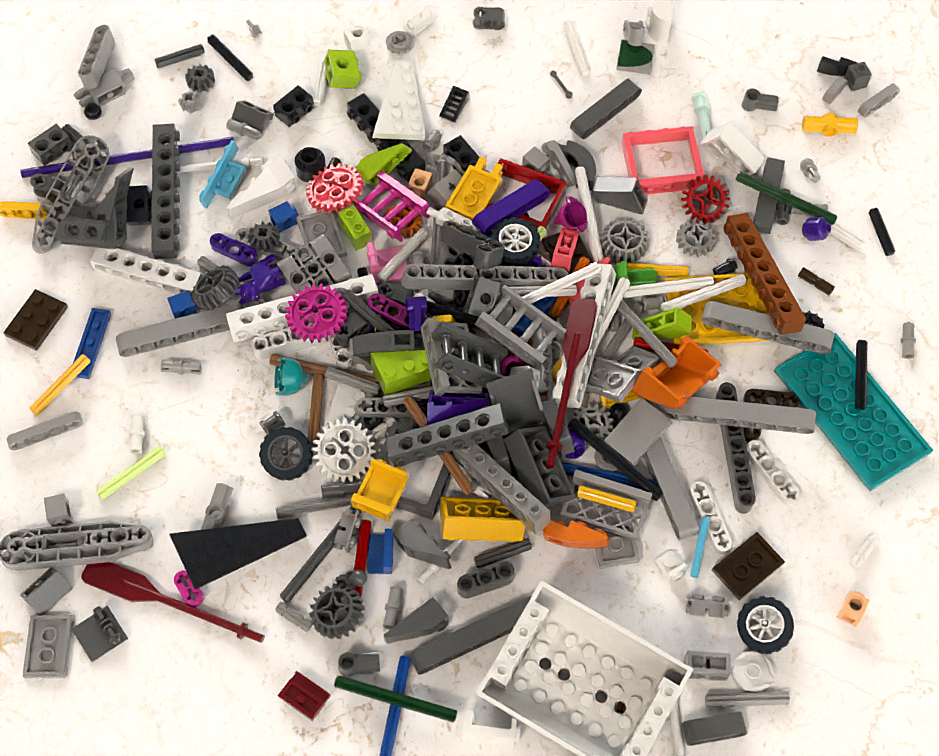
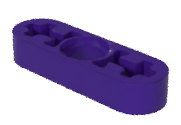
M221 233L213 234L210 237L209 242L212 250L249 267L258 262V255L255 249ZM231 247L239 248L236 253L229 252Z

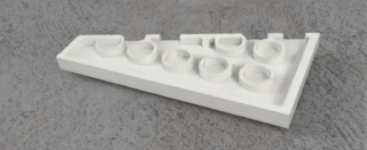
M395 60L372 138L424 140L426 135L412 61Z

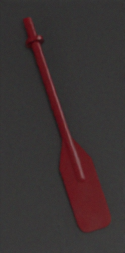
M578 299L571 304L566 326L567 331L565 332L562 345L567 371L552 441H548L546 448L549 450L546 464L548 468H554L557 452L562 451L563 445L559 442L574 371L590 346L598 307L593 299Z
M112 562L87 564L82 572L81 578L85 584L127 601H158L235 632L238 639L242 640L245 636L260 643L264 641L265 635L248 629L247 623L243 622L241 625H238L163 595L144 575Z

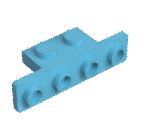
M233 140L225 147L224 154L221 160L217 162L213 175L209 177L205 190H202L200 193L199 201L205 208H208L215 194L231 200L246 172L245 166L232 162L239 150L236 142Z

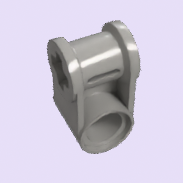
M625 20L623 34L627 39V43L632 46H641L645 30L643 22H629Z

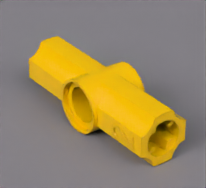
M827 113L822 117L804 116L802 119L803 132H822L824 136L828 137L835 136L837 133L856 134L858 119L837 117L834 113Z

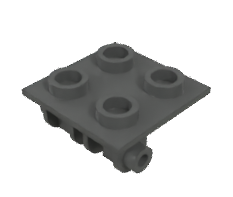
M108 605L104 608L97 606L93 609L94 613L92 616L71 629L91 662H94L129 639Z

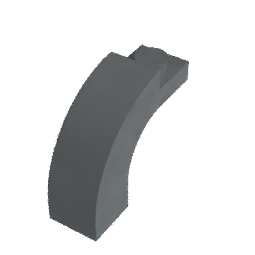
M567 140L566 145L558 143L569 164L575 169L581 166L585 167L589 190L592 191L596 176V164L593 156L585 147L576 142Z

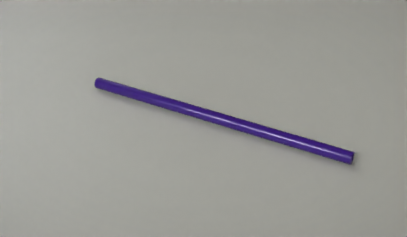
M226 137L177 146H179L181 154L226 147L231 140L234 141V138ZM152 149L110 155L106 165L152 158ZM97 159V161L95 162V165H96L97 167H98V166H101V164L99 163L98 159ZM64 163L20 169L21 177H32L38 173L43 175L59 173ZM66 163L62 172L72 171L73 167Z

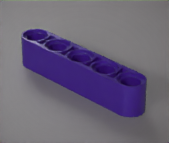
M535 179L476 214L472 224L483 235L488 236L498 222L501 223L506 218L507 220L511 219V217L518 218L544 202L549 197L550 190L538 179Z

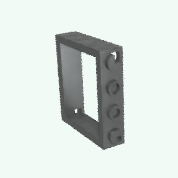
M393 421L391 428H387L384 438L414 430L415 428ZM386 440L384 444L379 446L377 453L379 455L378 459L383 461L386 460L388 455ZM443 463L427 505L401 496L396 508L433 520L440 503V498L451 475L445 464Z

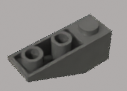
M411 519L393 532L396 543L409 557L446 569L452 568L449 561L451 558L449 553L444 548L441 550L438 547L439 544L436 539L426 534L427 531L421 523L417 524Z

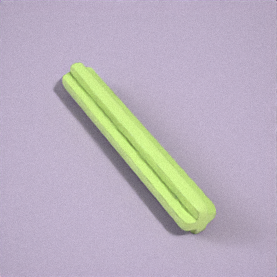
M161 446L156 447L96 491L98 496L102 500L110 496L166 455L165 450Z

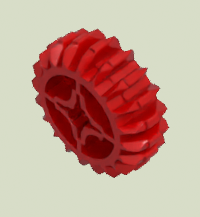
M704 175L703 180L701 176H697V182L694 179L690 180L692 186L689 184L685 185L689 189L688 192L682 191V194L686 195V198H681V201H686L682 208L688 207L685 214L692 213L690 216L691 220L697 216V223L702 218L704 224H707L708 218L711 223H714V216L718 220L721 219L719 212L726 214L723 207L729 208V205L725 204V201H730V197H725L729 190L723 191L726 184L719 186L721 179H717L714 182L715 176L713 175L709 180L708 175ZM707 184L703 193H693L700 185ZM712 187H714L719 194V200L713 197ZM705 194H707V198L713 202H705L706 204L704 205V200L698 198V196L706 197ZM692 198L696 199L699 203L698 212L692 205ZM709 205L717 206L713 212L703 215Z

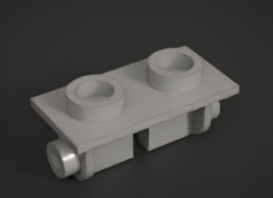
M346 509L342 513L339 526L345 527L346 530H337L334 548L342 550L345 547L348 553L350 548H354L356 542L355 530L360 528L362 517H360L358 510H356V514H353L351 509Z
M692 594V597H686L690 601V604L686 605V612L690 613V615L705 616V608H708V616L728 617V608H725V605H730V603L725 601V597L712 596V599H704V595Z

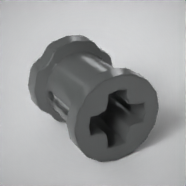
M274 411L273 415L267 420L259 422L267 435L272 430L286 425L277 411Z

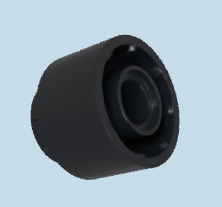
M303 148L296 154L294 159L297 176L304 182L314 180L313 175L318 176V172H323L324 167H326L325 156L317 148Z

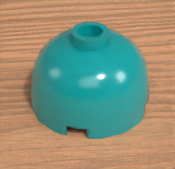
M279 357L277 362H281L280 367L276 366L274 387L278 388L279 391L275 393L281 396L293 395L301 389L302 384L306 383V372H303V368L298 361L287 357Z

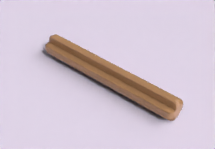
M314 374L308 430V440L312 446H317L313 443V440H319L316 433L320 432L324 376L322 374Z

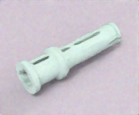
M697 92L692 95L691 99L695 104L694 113L698 116L703 140L707 133L711 131L708 116L710 107L706 102L707 94L705 92Z

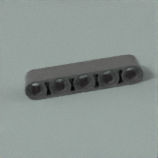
M629 78L624 80L576 117L570 124V129L581 139L588 138L640 96L642 89Z
M767 157L762 181L780 189L785 160ZM759 192L753 223L758 232L770 234L777 199Z

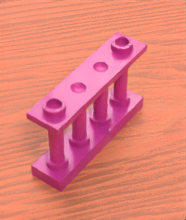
M381 171L377 174L380 181L379 186L362 201L357 199V202L352 201L359 214H363L385 230L390 238H395L402 242L403 238L399 231L417 215H423L428 219L430 215L426 214L429 205L428 202ZM383 191L390 192L373 209L367 206ZM399 198L401 200V202L384 217H381L378 214L394 199ZM410 206L413 208L395 226L390 223L405 207Z

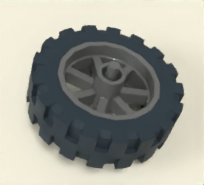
M279 427V429H274L269 435H266L263 443L261 442L259 457L261 465L267 473L279 480L291 481L299 478L304 472L308 471V467L312 464V445L300 430L292 427ZM285 440L284 448L277 445L280 441ZM288 440L296 442L290 449H288ZM274 447L280 450L279 454L272 455ZM299 447L301 455L293 454L292 451ZM282 457L279 465L277 466L274 463L273 459ZM292 457L299 458L295 465L291 461ZM285 460H288L289 468H282Z

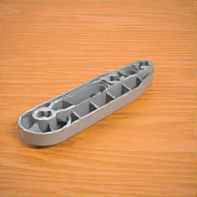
M84 136L74 144L38 209L32 239V248L36 253L44 254L59 242L58 240L53 242L59 222L66 217H71L68 213L73 205L80 208L89 198L110 156L109 148L102 139L95 136ZM100 152H106V156H99ZM97 159H98L99 163L101 164V166H99V167H97V166L95 165V162L97 161ZM66 163L73 167L69 176L62 174ZM73 174L77 175L76 179L73 180L69 190L65 194L64 191L68 183L70 182ZM88 176L96 178L91 189L84 185ZM58 178L65 181L61 191L53 188ZM83 178V181L81 182L77 192L72 198L71 195L79 182L78 179ZM80 191L88 193L83 204L76 200ZM50 192L57 196L53 206L45 204ZM42 207L49 211L44 221L39 220V213ZM57 211H60L61 214L59 215L58 219H54ZM37 225L40 226L38 233H36ZM46 226H53L55 231H48ZM43 237H45V243L43 244V246H40L39 243L42 241Z
M113 521L17 530L9 533L0 541V561L6 568L16 571L112 562L136 552L150 549L153 545V536L151 531L145 526H135Z

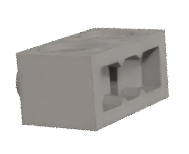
M687 651L684 657V664L693 668L689 679L727 681L731 675L729 653Z

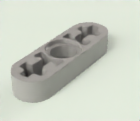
M894 83L890 84L865 101L859 107L858 112L864 118L868 117L893 100L899 94L900 88Z

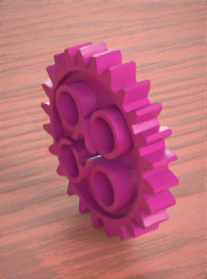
M312 284V289L305 286L304 292L298 289L299 295H292L294 301H288L290 307L285 308L288 313L285 315V318L288 320L286 322L288 327H290L292 333H295L297 338L302 336L304 342L309 338L311 343L314 342V339H317L321 343V338H325L328 341L329 335L335 337V331L341 332L339 326H345L344 320L348 319L346 314L348 309L345 306L347 305L345 299H343L341 293L338 294L336 288L331 291L330 285L324 289L322 284L319 285V288ZM326 300L324 303L319 304L320 301ZM308 307L306 310L301 311L302 308ZM327 316H333L331 319H325ZM315 323L313 326L307 327L308 324Z

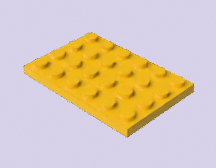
M743 273L747 280L745 285L680 308L692 316L691 333L687 334V336L698 345L768 341L708 326L702 322L704 307L708 301L769 315L766 312L763 301L759 299L758 292L755 286L752 285L748 273ZM740 274L709 276L713 277L714 284ZM707 276L665 278L664 282ZM700 289L665 293L666 300L670 301ZM686 335L672 338L673 343L680 345V340Z

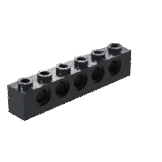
M365 93L347 102L346 113L348 117L356 122L361 132H365L368 140L377 146L378 151L401 143L412 149V152L395 167L401 178H405L409 183L415 168L426 171L425 161L405 139L372 138L380 110Z

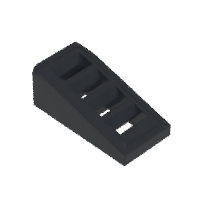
M453 86L439 117L455 123L468 101L469 91ZM452 101L457 102V103H459V105L453 104V103H451V102H452ZM449 106L456 108L457 110L454 111L452 109H449ZM446 111H447V112H450V113L454 114V116L452 117V116L446 115L445 113H446Z

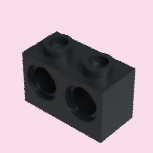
M299 85L273 105L275 116L288 127L297 123L300 118L306 113L311 112L314 108L313 96Z
M461 135L443 145L442 154L455 159L464 172H466L469 165L475 167L480 158Z

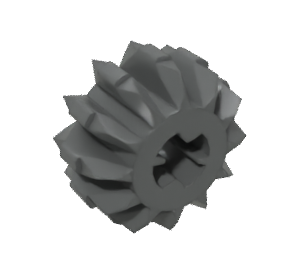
M199 64V66L193 65V69H188L185 79L187 86L193 92L198 90L201 94L203 90L207 92L208 88H213L215 76L212 68Z
M262 221L261 225L255 223L254 228H250L248 240L251 247L256 248L258 252L263 250L266 253L267 249L273 251L274 246H278L280 235L277 227L272 226L270 222L265 224Z

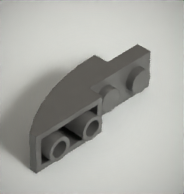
M414 330L376 332L352 338L353 356L371 357V353L425 350L422 334H415Z

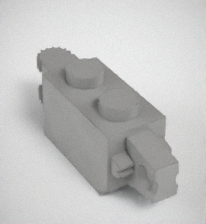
M114 68L102 75L101 81L96 88L87 90L83 87L74 93V97L76 100H79L81 107H86L90 103H95L101 107L124 95L126 92L125 85L135 79L129 68L119 72Z

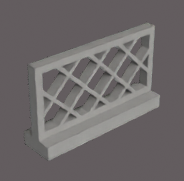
M428 317L420 328L435 396H442L444 393L480 394L483 391L482 386L475 384V387H470L464 382L465 379L462 380L455 375L435 368L434 364L443 355V349L441 348L442 343L433 340L431 333L441 322H436L435 318ZM446 322L469 332L467 323ZM451 347V354L454 352L460 357L459 350ZM467 354L468 361L476 364L475 356ZM451 377L459 385L450 386L448 379Z
M575 470L571 483L573 491L575 487L586 486L636 501V506L644 509L641 514L636 516L632 512L627 511L631 518L622 522L618 513L625 510H615L614 507L609 506L612 512L602 516L598 507L605 504H596L590 500L592 506L583 509L579 501L584 500V498L576 497L564 503L560 516L638 540L651 503L652 493ZM575 503L580 510L574 514L567 512L568 506ZM595 509L599 517L594 520L589 519L585 513ZM614 515L618 524L613 526L607 525L605 519ZM634 522L637 527L636 532L627 531L624 525Z

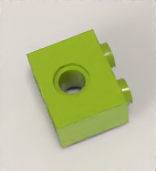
M328 49L324 58L329 87L356 89L358 83L361 82L362 74L358 69V58H356L355 52Z

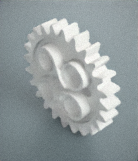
M345 418L342 424H340V421L336 419L335 426L328 422V429L324 426L321 427L323 434L316 433L319 440H313L317 447L312 448L311 451L316 452L317 455L313 456L312 459H318L319 461L315 464V467L321 465L322 468L319 473L326 471L325 478H329L332 475L333 482L337 481L338 477H340V481H343V483L346 477L349 482L353 481V476L357 480L360 479L359 472L363 475L367 474L364 468L369 469L370 464L368 462L374 459L370 456L376 453L375 450L371 449V446L375 445V443L369 442L372 435L366 436L365 434L368 429L361 430V423L354 426V420L347 424V419ZM341 432L348 434L347 442H343L340 439ZM332 437L335 438L339 446L331 440ZM327 445H331L334 448L333 455H328L325 452ZM355 446L360 447L362 450V454L359 457L353 453ZM346 447L347 454L342 455L340 453L342 450L341 448ZM349 456L356 461V464L352 463ZM341 459L345 460L348 464L346 470H342L339 467Z

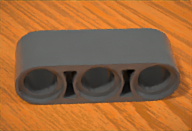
M504 561L462 575L457 582L459 596L465 599L472 598L511 584L514 579V566L510 562ZM506 570L510 575L504 577L500 572ZM488 577L491 579V581L489 583H483L481 581V578ZM467 583L472 587L469 590H464L461 586Z
M742 712L693 719L682 723L687 746L732 739L748 734Z

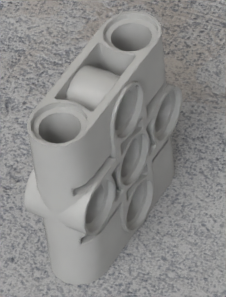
M324 233L306 245L298 246L295 252L277 263L296 294H299L298 289L304 292L305 286L312 289V284H315L316 288H319L322 282H328V285H333V282L327 275L329 273L335 281L334 284L352 278ZM311 246L316 252L317 256H315L312 250L310 249ZM308 252L309 255L307 258H300L302 253ZM294 257L297 258L298 262H299L300 265H301L300 267L297 265V263H296L295 260L293 259ZM334 257V261L332 263H326L327 258ZM313 267H318L319 270L317 273H310V270ZM297 277H303L301 283H294Z

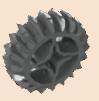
M217 266L215 269L205 273L203 277H200L201 279L193 287L194 290L191 292V298L202 310H214L216 307H220L221 304L226 303L236 293L235 290L238 289L240 283L239 277L229 266Z
M333 583L332 588L325 586V592L319 591L320 596L318 598L313 597L316 603L310 605V608L313 610L309 613L312 618L311 624L315 626V630L320 632L323 637H328L329 639H334L335 637L341 639L342 635L349 637V631L356 632L354 626L356 624L361 625L359 618H364V614L361 612L365 610V606L362 604L364 601L359 596V592L349 585L346 586L340 583L338 586ZM341 598H348L350 604L346 605L341 601ZM324 618L331 619L333 625H327Z

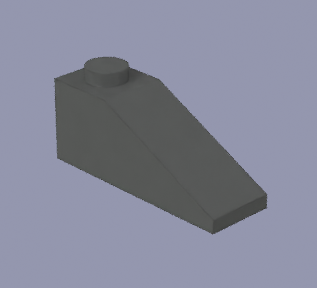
M432 597L383 635L384 641L389 644L431 635L436 631L441 632L448 625V614Z

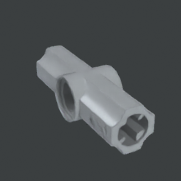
M223 483L216 484L210 504L205 511L206 516L201 530L221 527L226 519V511L234 490L233 487ZM212 512H221L217 518L211 517Z

